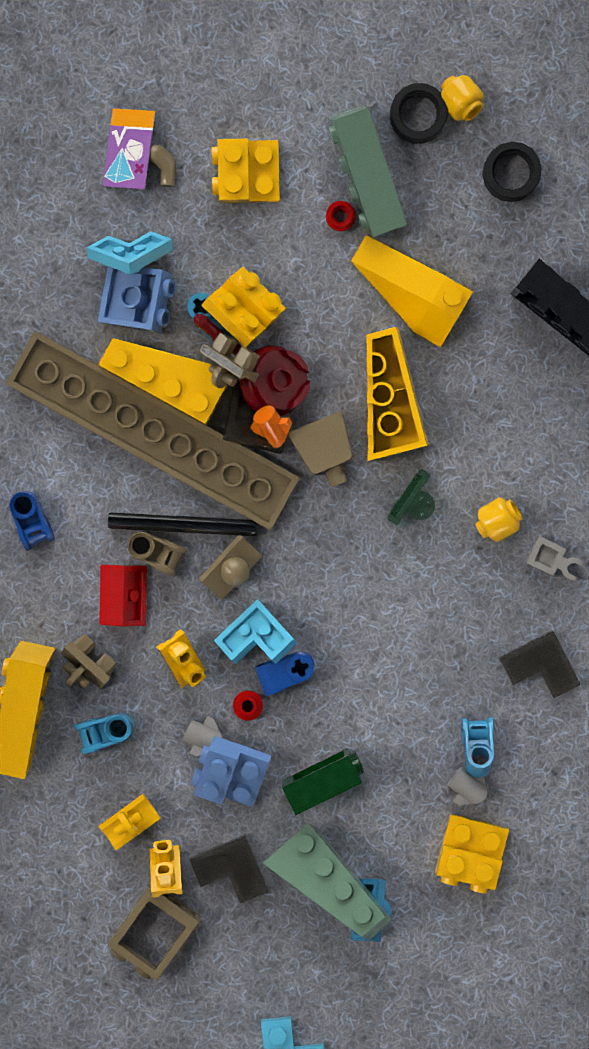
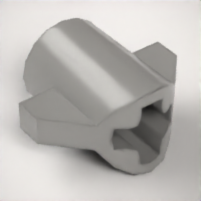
M207 716L203 724L192 719L182 741L193 746L189 755L197 758L200 757L204 745L210 747L214 736L220 738L222 736L215 720Z
M463 767L457 770L448 783V787L457 793L452 802L458 806L478 804L487 797L485 777H473Z

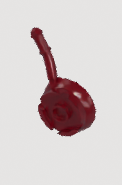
M200 313L194 316L195 325L210 336L213 342L219 333L225 334L206 315ZM237 343L232 352L233 355L236 356L241 348L240 344ZM267 345L256 349L253 352L258 354L259 358L253 371L258 373L259 376L256 382H252L246 377L240 378V387L244 399L256 412L264 406L271 405L280 416L291 413L306 398L310 389L307 364L298 354L282 346Z

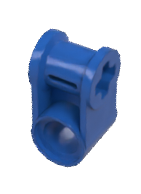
M22 491L13 495L10 499L9 508L25 550L29 551L31 546L46 540L54 541L53 530L37 496L30 491ZM22 496L29 498L32 502V509L29 513H22L17 508V501ZM42 530L41 533L30 536L31 533Z
M299 651L282 657L277 663L269 660L255 666L254 669L264 695L269 696L278 693L292 685L309 679L314 670V660L307 652ZM300 659L302 663H308L305 673L301 674L300 670H293L296 660Z

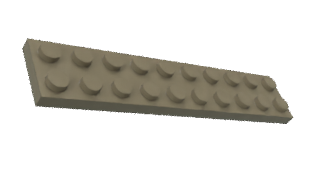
M36 331L32 334L5 383L269 530L274 526L300 479L295 474Z

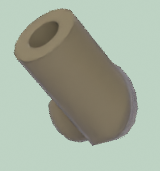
M161 145L150 147L149 162L155 163L161 169L160 186L175 187V159Z

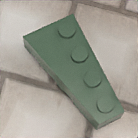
M361 105L328 117L331 126L328 127L331 140L334 145H338L341 156L338 157L343 174L348 173L352 184L348 186L353 203H359L362 212L358 215V219L363 232L369 231V234L375 237L406 226L407 222L369 108Z
M309 823L263 862L264 865L365 939L371 940L393 921L323 834Z

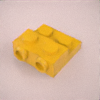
M248 138L217 139L218 147H212V165H218V177H212L213 196L219 195V203L280 202L279 141H248Z
M243 266L231 275L201 305L245 348L269 328L286 309L282 305L281 298L276 293H270L260 283L258 275L251 271L248 272Z
M450 813L435 869L436 875L441 876L440 881L452 886H458L459 881L470 884V890L487 894L488 889L495 890L503 863L502 856L509 829Z

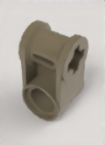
M144 531L134 533L127 543L128 551L134 558L150 564L151 567L173 577L177 574L175 569L182 554H186L188 550L164 538L161 539ZM141 536L147 538L150 542L149 550L142 554L137 553L133 548L134 539ZM170 551H172L173 553L171 555V558L168 564H166L165 561Z

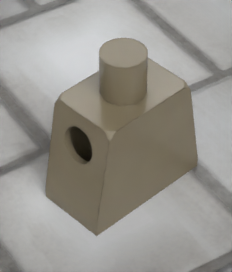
M341 411L288 433L289 439L312 475L324 471L331 487L348 481L341 464L352 460V454Z

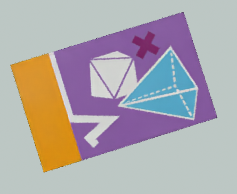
M113 108L103 186L145 189L155 111Z

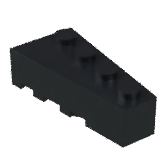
M539 258L510 294L589 356V301L580 294V291L575 286L566 282Z

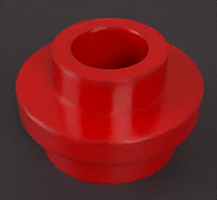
M336 201L326 211V222L335 231L342 232L350 229L356 219V212L353 206L346 201ZM338 211H343L347 218L345 221L339 222L335 219V214Z
M245 690L236 695L233 701V710L238 718L250 721L256 719L261 714L263 702L256 692ZM250 700L253 703L254 707L251 711H245L242 708L244 701Z

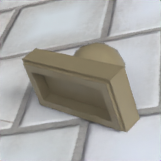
M239 534L201 575L199 580L223 600L234 587L241 586L247 582L250 576V569L263 555Z

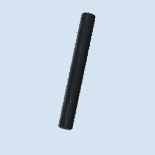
M113 512L108 515V528L220 535L240 534L241 536H255L257 534V523L252 520Z

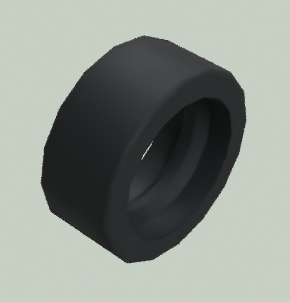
M413 83L403 87L395 95L390 108V122L394 132L402 140L412 144H424L434 140L442 132L448 118V108L441 92L436 87L426 83ZM414 96L428 98L436 108L434 124L424 131L409 129L401 118L403 104Z
M511 141L500 144L491 151L484 163L482 176L485 187L491 195L501 201L515 202L523 200L534 191L540 181L542 167L539 157L532 148L524 143ZM509 154L522 157L527 162L530 170L529 179L526 184L514 190L505 189L500 186L494 175L497 161Z

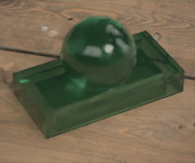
M423 469L417 471L387 515L388 521L397 526L406 511L415 520L428 519L434 513V498L428 492L420 491L431 476Z

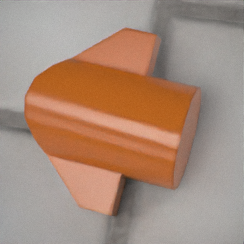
M267 405L260 408L254 414V422L251 429L254 433L265 437L273 447L278 448L284 443L292 421L289 417L281 418L273 406Z

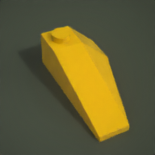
M367 235L351 260L354 266L383 296L410 329L438 347L442 346L473 291L449 277Z

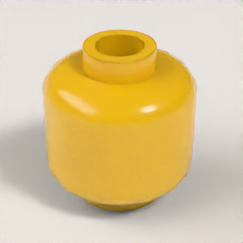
M451 76L442 83L441 95L447 105L448 113L454 120L469 121L482 111L484 93L469 76Z
M498 497L478 510L479 521L475 524L483 538L489 536L494 542H500L519 531L520 521L523 518L518 507L511 499L506 500Z

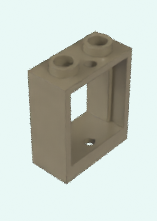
M150 883L111 937L107 946L111 948V954L123 962L127 959L134 964L136 972L146 979L152 977L157 981L198 925L201 916L171 894H162L159 897L153 898ZM148 901L185 926L157 966L120 941Z

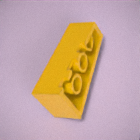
M393 327L367 334L368 461L428 446L429 443L399 328Z
M115 338L111 340L98 364L107 371L205 425L208 424L229 386L227 384L223 388H217L212 384L213 374L209 372V367L212 364Z
M20 640L10 658H5L1 675L6 676L5 686H0V774L25 779L30 770L38 729L35 726L40 722L44 706L40 698L45 694L50 677V672L45 671L51 659L54 658L56 649L54 647Z

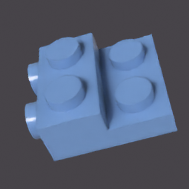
M108 266L98 322L162 334L163 327H167L170 321V312L166 309L168 297H172L176 289L175 281L172 279L173 274L164 270L146 267L141 268L137 273L125 274Z
M214 736L210 747L204 745L198 763L203 764V768H196L190 784L196 787L193 795L221 805L224 798H228L253 807L272 755Z

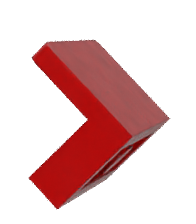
M147 565L100 566V625L121 627L146 626Z

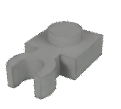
M541 536L537 537L525 562L551 576H554L556 570L559 569L562 575L569 580H576L577 577L568 572V566L571 563L579 566L583 565V562L578 558H564L566 548Z

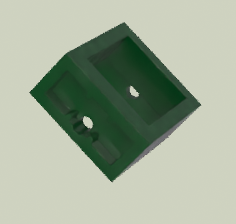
M345 749L283 779L282 789L295 815H298L361 784L360 775L365 772L357 754L353 753L350 755L348 749Z

